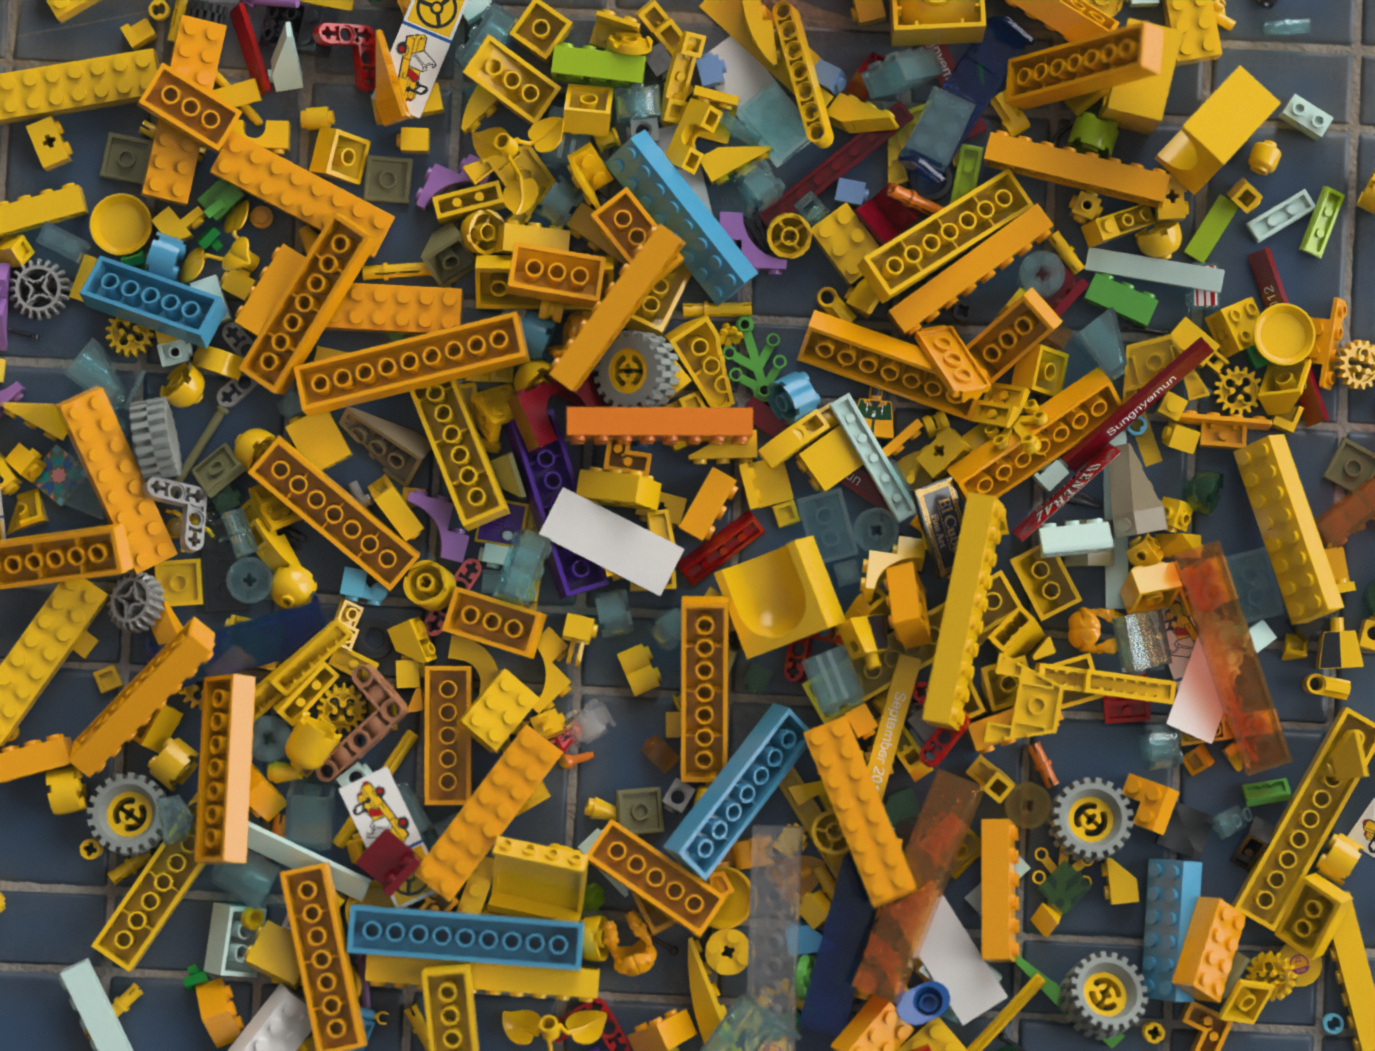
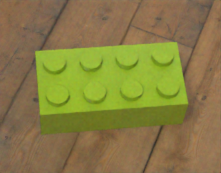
M562 42L560 46L554 45L551 68L552 80L643 91L646 56L622 54L609 48H605V51H600L590 45L575 48L571 43Z

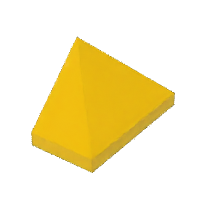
M1183 533L1155 534V539L1159 542L1161 551L1164 553L1163 557L1201 558V535Z

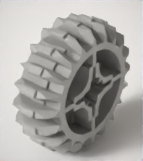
M40 258L37 259L36 266L32 260H28V268L25 265H20L23 271L21 273L17 270L13 272L18 278L17 280L10 279V282L15 284V287H9V292L15 293L10 296V300L17 301L14 304V308L19 309L22 307L20 314L24 316L28 313L29 319H33L36 314L37 319L41 321L43 313H45L47 319H51L50 312L53 311L56 315L60 314L57 307L60 306L65 309L66 305L62 303V300H70L69 296L64 295V292L71 291L70 287L64 286L70 280L69 278H62L66 272L64 270L58 271L60 266L56 263L51 267V261L48 259L45 261L44 266ZM36 272H48L39 280L29 278L30 275ZM53 277L57 283L56 296L50 292L51 279ZM24 283L30 288L27 302L24 300L22 292ZM33 283L36 286L39 285L40 287L41 284H43L42 288L44 289V292L48 294V296H46L43 293H39L36 290V288L31 284ZM41 299L51 301V303L44 307H32L34 303H38Z
M131 571L130 575H123V580L117 579L118 585L112 586L113 593L108 595L111 602L106 604L111 608L107 613L112 617L111 621L119 629L125 630L128 633H142V630L149 631L150 625L156 626L155 619L161 618L159 613L165 610L162 603L167 601L162 597L165 593L161 588L162 584L154 576L148 575L145 572L135 574Z

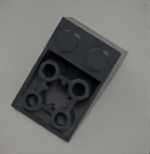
M300 4L298 8L267 6L259 45L276 48L285 22L290 21L297 53L329 58L332 46L318 44L314 39L313 31L316 26L323 23H337L339 14L322 6ZM322 31V34L326 35V37H329L333 35V32L324 33V31Z

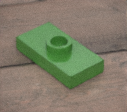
M1287 778L1241 785V792L1246 807L1292 800V793Z

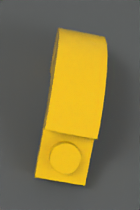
M452 635L448 658L466 661L476 668L481 680L480 695L499 672L498 666L492 655L482 645L471 639Z

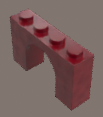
M593 372L590 373L577 392L571 391L553 378L550 380V384L546 385L545 382H541L532 386L533 390L527 391L524 388L513 393L514 398L507 401L528 452L548 446L558 440L547 415V402L550 396L561 397L568 401L572 407H607L606 402L603 400V395H599L597 391L599 386L595 384Z

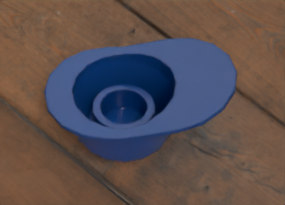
M929 981L904 992L897 1001L896 1010L902 1021L910 1025H920L945 1013L950 1005L951 997L948 989L943 984Z

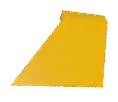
M38 488L16 495L17 502L6 536L49 522Z

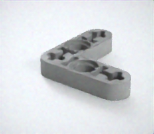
M228 323L223 327L222 336L238 356L245 358L241 353L242 347L246 344L253 345L254 341L237 323ZM230 328L233 330L238 328L236 334L241 340L244 336L246 337V340L240 342L237 348L234 344L238 342L233 337H227L230 334L228 332ZM241 372L240 378L243 376L249 377L244 372ZM249 377L251 379V386L247 389H242L239 386V380L231 379L218 391L217 401L225 408H232L259 386L260 383ZM234 384L236 389L242 394L238 396L235 392L231 396L233 400L231 403L227 401L223 403L224 396L222 394L224 392L230 394L234 390L231 388Z
M152 477L145 481L142 486V492L146 498L183 507L180 533L181 548L187 553H193L201 549L204 544L207 494L205 491L197 486L159 477ZM154 484V488L160 490L154 493V489L150 486ZM172 487L178 490V499L171 496L170 490ZM193 494H195V497L198 498L199 501L196 502L195 498H186V496H192ZM190 514H193L197 517V526H194L190 523ZM191 537L192 541L195 542V545L193 546L192 543L188 541V539Z

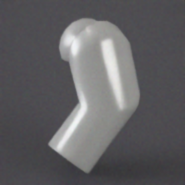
M357 480L347 485L351 495L367 509L374 504L375 501L372 495H364Z

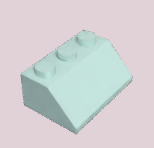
M1091 519L1089 524L1069 521L1065 522L1066 526L1059 527L1056 526V523L1042 524L1043 528L1038 529L1040 558L1110 552L1113 548L1109 522H1103L1102 519Z
M214 902L204 965L205 972L223 976L257 978L258 971L248 967L244 957L247 948L250 945L253 946L257 940L255 937L257 930L245 929L241 924L242 912L251 906ZM259 908V909H261V910L263 911V914H264V922H263V926H264V925H265V918H266V911H267V909H265V908Z

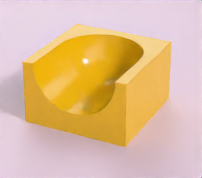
M889 0L891 47L982 43L986 29L985 0Z
M1129 18L1126 26L1143 21ZM1156 24L1152 25L1164 30L1161 74L1111 87L1110 91L1102 97L1097 119L1103 121L1111 120L1118 124L1117 128L1150 135L1162 121L1183 31Z
M1240 65L1180 128V131L1154 159L1195 195L1281 102Z
M814 536L794 540L769 553L714 573L722 596H728V611L747 659L770 652L846 621Z

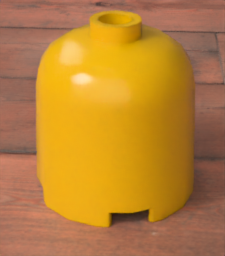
M310 712L302 713L284 746L285 753L291 761L290 764L298 770L319 769L342 737V734L335 733L337 728L321 716H318L317 719L309 717L311 715Z

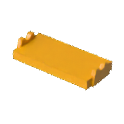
M940 325L916 331L914 336L916 342L953 398L960 397L963 403L970 398H973L974 401L978 400L982 393L989 392L990 382L952 325Z

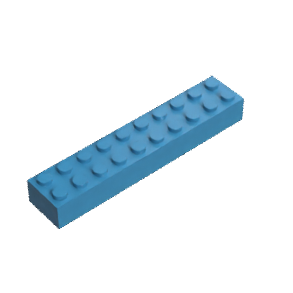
M352 904L350 905L347 952L580 970L585 922Z

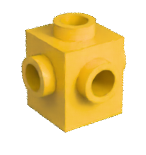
M1090 190L1080 191L1078 196L1073 195L1068 207L1072 208L1069 215L1074 217V221L1085 225L1093 221V219L1099 218L1103 207L1099 206L1102 200L1097 198L1098 194ZM1083 203L1091 205V208L1085 209Z
M1163 496L1162 504L1164 505L1168 529L1164 531L1174 534L1177 530L1186 532L1191 521L1194 506L1179 499Z
M1149 533L1142 537L1137 535L1131 539L1126 551L1127 558L1133 566H1153L1155 563L1161 562L1164 556L1159 542L1154 537L1152 538Z

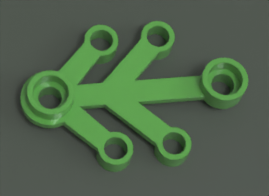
M742 316L736 321V327L744 336L750 359L736 352L732 346L725 347L723 355L726 360H733L753 371L756 381L743 375L739 368L731 369L729 378L733 382H740L753 389L754 397L761 402H768L767 397L771 396L770 390L764 395L760 392V388L763 386L768 387L770 383L776 380L780 370L786 366L787 360L783 355L775 356L773 359L774 366L765 378L763 368L773 349L779 345L780 337L776 333L769 334L766 339L767 343L759 356L752 335L754 322L750 317ZM742 321L749 323L747 329L741 328L740 324ZM771 336H775L778 339L776 344L769 342ZM731 349L734 355L727 357L725 351ZM782 358L784 364L777 366L775 363L776 359ZM738 371L740 378H732V372Z

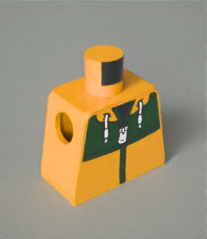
M870 386L868 399L859 398L857 407L876 439L893 440L892 402L883 401V390Z

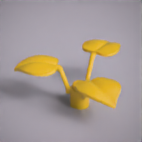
M549 117L533 124L528 131V137L532 141L521 140L518 137L513 139L501 127H492L472 133L475 151L481 159L502 153L519 177V181L510 182L503 192L504 204L514 215H521L528 211L536 202L539 190L534 179L528 178L524 180L512 156L517 154L518 144L534 145L535 149L540 153L553 151L560 144L563 135L564 121L561 117Z
M248 199L236 205L225 219L224 231L231 233L236 240L225 257L208 253L204 254V248L202 247L194 249L183 263L181 283L184 284V282H190L201 273L207 258L222 261V268L225 271L243 268L248 272H252L256 269L260 261L259 256L249 251V241L246 237L239 238L237 235V230L244 226L248 216Z
M531 1010L503 1011L502 1014L504 1031L510 1041L517 1045H528L532 1042L534 1036L539 1037L541 1034L547 1040L548 1051H553L552 1041L559 1037L560 1030L566 1035L572 1034L574 1042L587 1045L597 1041L603 1032L607 1020V1014L601 1011H579L566 1019V1029L562 1023L558 1024L554 1016L547 1015L541 1018L538 1013Z

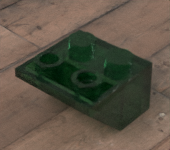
M910 786L888 794L883 804L892 829H896V823L903 820L907 824L919 819L917 814L922 813Z

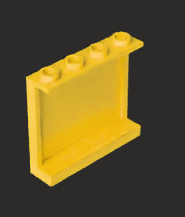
M498 836L492 855H495L492 893L487 911L517 917L580 921L583 913L589 855Z

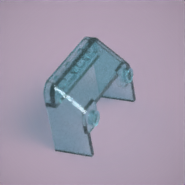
M742 994L733 1003L700 1051H758L767 1037L777 1041L785 1033L797 1040H800L801 1036L784 1019L751 996Z

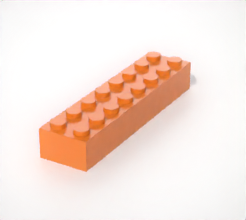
M567 407L565 413V441H570L571 445H584V441H593L594 445H607L608 441H617V445H630L631 441H640V445H653L655 441H663V445H676L678 441H686V445H699L701 441H709V445H722L724 441L732 442V445H745V442H749L753 436V408Z

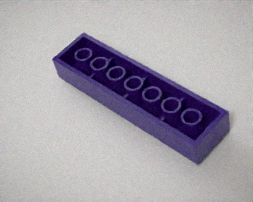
M554 409L547 410V415L558 440L532 452H528L515 420L504 425L538 533H540L562 488L564 487L576 493L578 485ZM539 535L560 600L609 584L604 567Z

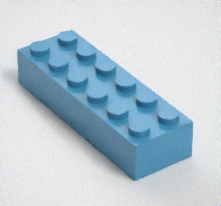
M100 256L80 291L86 307L206 349L227 312L223 300L219 296Z
M1149 858L1142 975L1145 980L1141 983V986H1147L1148 992L1142 997L1173 1002H1194V997L1172 984V979L1198 896H1200L1202 862Z

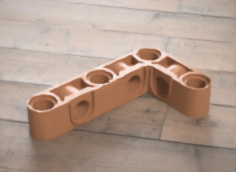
M373 665L357 666L352 672V680L376 710L339 743L330 753L324 764L319 769H316L318 779L323 782L336 780V778L356 764L408 712L406 702ZM363 669L369 673L367 681H364L361 677ZM393 704H396L399 708L397 716L391 712ZM360 734L366 739L364 746H361L358 742ZM327 765H330L333 769L331 777L325 772Z

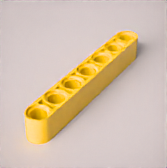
M782 0L774 5L772 10L805 133L808 140L819 148L824 149L833 143L834 135L800 13L789 2ZM789 10L787 16L783 17L785 12ZM794 31V34L789 37L790 33ZM800 51V54L795 57V54ZM806 71L805 75L800 78L802 72ZM812 91L811 95L806 98L807 93ZM817 111V115L811 119L813 113ZM823 132L821 138L817 139L819 133Z

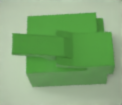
M219 179L197 200L206 209L203 212L209 218L213 216L219 223L236 205L245 199L243 198L244 194L238 188Z

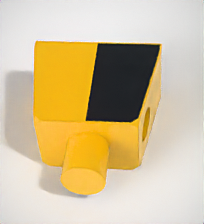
M884 614L849 618L837 625L850 658L853 660L865 658L868 670L881 667L878 655L889 650Z
M1344 617L1330 618V632H1321L1319 634L1316 669L1363 667L1356 631H1344Z

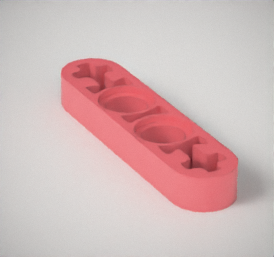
M474 558L465 560L454 575L456 582L462 581L466 586V590L470 591L482 573L481 563ZM476 563L478 572L470 574L468 578L472 579V582L469 584L459 575L461 572L464 576L468 572L467 564L472 565ZM441 610L437 611L441 616L446 617L447 614ZM431 611L424 621L427 629L426 633L430 636H438L443 632L444 622L442 619L438 622L440 627L438 631H429L430 626L428 622H434L437 616L433 615L435 611Z

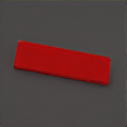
M238 3L230 11V16L251 79L256 78L260 95L262 96L273 92V88L269 82L268 72L247 8L244 3Z
M747 510L712 536L709 541L707 540L677 563V567L693 587L765 533V530L751 511Z

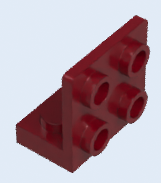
M890 182L872 199L854 211L859 221L872 232L873 237L882 245L887 244L902 234L920 217L912 207L908 208L901 201L888 196L887 191L891 185Z
M1053 257L1023 290L1027 292L1032 287L1060 317L1089 284L1084 279L1081 281L1077 279Z
M385 828L356 860V864L383 886V892L391 897L421 864V857L393 832Z

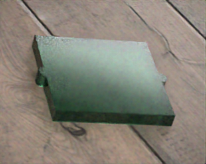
M1064 860L1037 890L1049 900V904H1053L1060 912L1066 915L1088 892L1092 885L1080 875L1081 871H1076Z

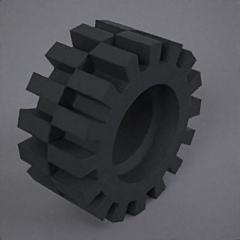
M188 0L185 15L225 25L228 9L208 1Z

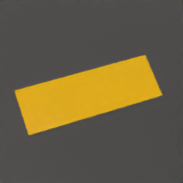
M704 0L699 5L702 10L795 95L779 35L778 40H775L776 49L780 48L781 62H777V69H771L760 56L749 36L742 12V0ZM766 8L767 18L763 19V21L772 20L773 26H776L773 13ZM809 47L815 67L821 58ZM800 51L795 54V57L800 54ZM806 71L802 72L800 78L805 75Z

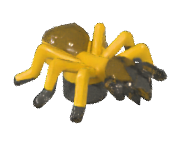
M215 503L208 504L205 523L213 526L222 524L221 520L217 521L221 518V515L214 516L219 513V510L216 508L208 510V508L215 506ZM165 509V513L179 517L170 519L166 525L170 538L179 539L182 514L177 510ZM190 514V523L194 526H197V517L195 515L192 516V514ZM205 526V531L214 541H217L218 537L213 534L210 528ZM181 548L180 553L183 554L185 551Z

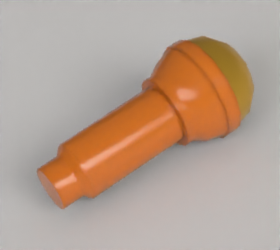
M593 751L576 755L564 754L560 757L559 764L563 769H570L575 764L594 758Z

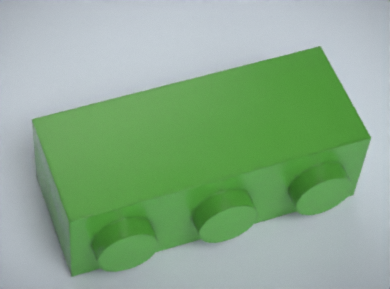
M1095 273L1084 301L1136 325L1147 328L1159 302L1155 299L1156 296L1147 291L1140 293L1134 290L1135 286L1122 281L1120 284L1114 281V277L1107 273Z

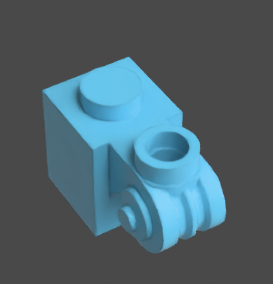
M345 567L340 594L345 595L346 600L358 602L359 598L368 599L367 604L381 606L382 600L388 595V589L381 583H375L370 588L367 583L369 573L365 570Z

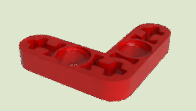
M323 23L316 26L313 36L318 44L353 47L356 86L361 92L374 90L376 88V41L373 29L367 25ZM342 29L348 34L347 41L341 38L340 31ZM322 31H324V33L333 32V35L326 37V35L322 34ZM362 33V35L366 36V39L364 37L356 38V35ZM362 53L367 54L369 57L368 65L363 63Z
M831 627L826 637H822L820 632L806 637V641L800 639L788 644L784 666V676L788 681L799 683L805 679L813 639L845 645L841 636L836 635L837 627ZM802 643L805 648L804 653L797 656L794 648L797 644ZM793 658L802 660V663L793 662ZM797 669L800 670V673L794 676L791 674V670Z
M927 682L917 683L912 693L915 700L923 707H925L926 697L921 696L919 698L920 694L918 691L929 688V683ZM963 710L965 712V720L963 725H960L959 731L954 734L951 729L938 727L921 748L919 758L926 767H936L970 725V717L965 710ZM943 732H948L951 735L950 741L946 744H941L938 740L939 735ZM935 742L943 750L940 752L936 749L933 754L935 759L926 761L927 757L925 754L927 752L932 753L935 750V747L932 745Z
M600 997L593 998V1002L603 1004L601 1012L607 1014L606 1021H611L615 1024V1031L613 1033L606 1034L602 1032L601 1034L609 1050L615 1051L614 1049L617 1045L614 1040L610 1043L608 1039L620 1032L622 1036L617 1037L621 1044L626 1043L625 1051H630L631 1044L606 1001ZM585 1002L557 1019L558 1024L562 1023L564 1025L563 1019H567L576 1012L583 1011V1007H586L587 1011L593 1007V1002ZM561 1032L562 1036L553 1042H561L571 1035Z

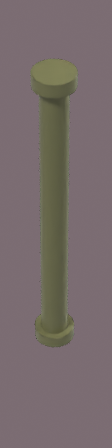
M220 404L217 405L216 408L218 410L184 462L181 476H176L173 481L184 482L225 414H229L230 411ZM172 487L170 494L174 498L178 490Z

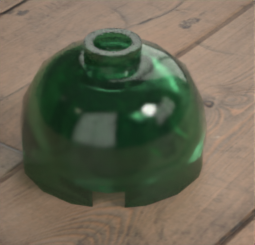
M1203 470L1196 473L1191 480L1186 481L1183 492L1187 494V503H1189L1193 511L1208 517L1214 514L1221 496H1218L1219 488L1223 489L1224 474Z

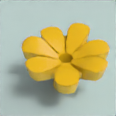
M724 323L722 329H720V344H724V348L732 346V343L738 345L741 343L740 339L744 338L742 332L738 331L737 327L731 326L730 323Z

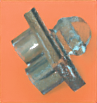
M1235 805L1213 817L1214 824L1212 828L1220 835L1221 839H1224L1246 827V823L1253 820V817L1248 807L1240 809L1239 805Z

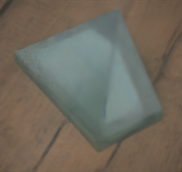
M175 795L156 799L164 845L187 841L194 816L181 797Z

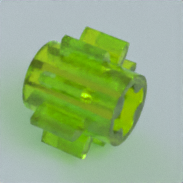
M586 882L584 910L590 911L593 908V910L597 911L606 900L603 897L604 890L599 884L590 883L589 885Z

